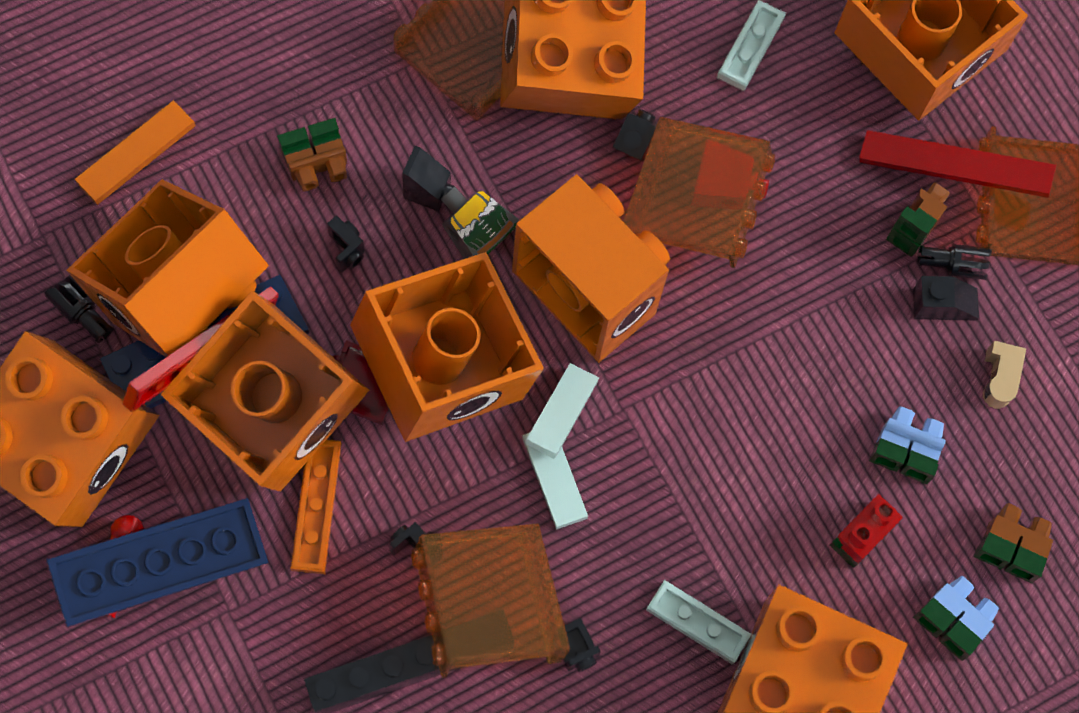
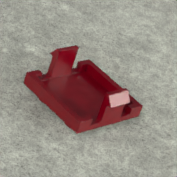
M346 340L341 350V355H333L332 357L370 390L350 413L383 425L389 407L360 346Z

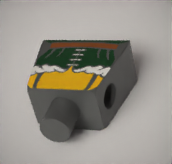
M454 186L441 198L443 203L453 212L442 223L443 228L464 259L484 252L489 254L516 228V223L520 221L481 190H478L466 199Z

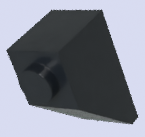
M414 146L402 172L403 198L439 212L443 204L441 198L454 187V185H451V172L422 148Z
M921 276L914 286V319L979 320L978 288L949 276Z

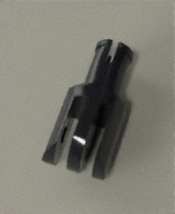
M953 244L948 250L925 247L923 245L919 248V253L922 256L917 258L918 266L945 268L950 276L987 280V273L959 268L962 266L989 269L990 261L962 256V253L989 257L992 254V249Z
M71 275L45 291V297L71 324L80 323L97 343L103 341L102 336L104 339H107L113 332L114 328L95 311L94 301Z

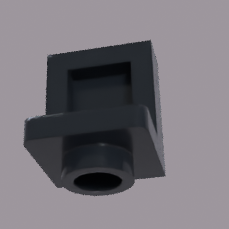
M639 109L638 113L634 111L629 112L613 147L641 161L661 124L655 122V115L645 110Z
M336 215L327 223L329 236L344 250L335 258L337 269L343 273L348 267L353 269L362 261L363 254L365 253L364 241L359 237L358 229L350 221L343 222Z
M416 522L410 527L406 525L401 526L390 537L392 542L389 544V551L394 556L410 544L431 568L442 560L440 548L443 546L439 539L431 531L426 534Z
M581 618L550 633V637L568 672L576 668L579 673L597 664L595 658L599 657L601 651L598 645L595 646Z

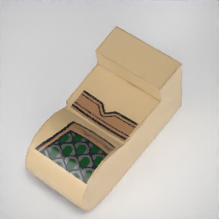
M994 341L988 347L985 361L993 363L990 382L983 390V398L990 407L1001 409L1016 397L1026 348Z

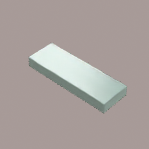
M758 0L719 70L717 78L745 91L783 22L786 13Z
M570 363L528 435L525 444L555 459L593 392L599 377Z
M530 433L522 435V440L556 530L588 519L587 511L563 448L561 447L556 458L553 459L525 444Z
M666 580L663 581L646 609L649 613L732 665L752 635Z

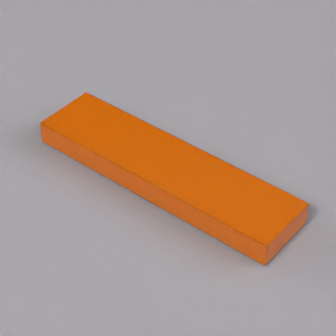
M173 100L75 178L76 184L96 205L100 204L195 127V122Z
M326 440L304 465L291 571L325 574L342 446L341 441Z

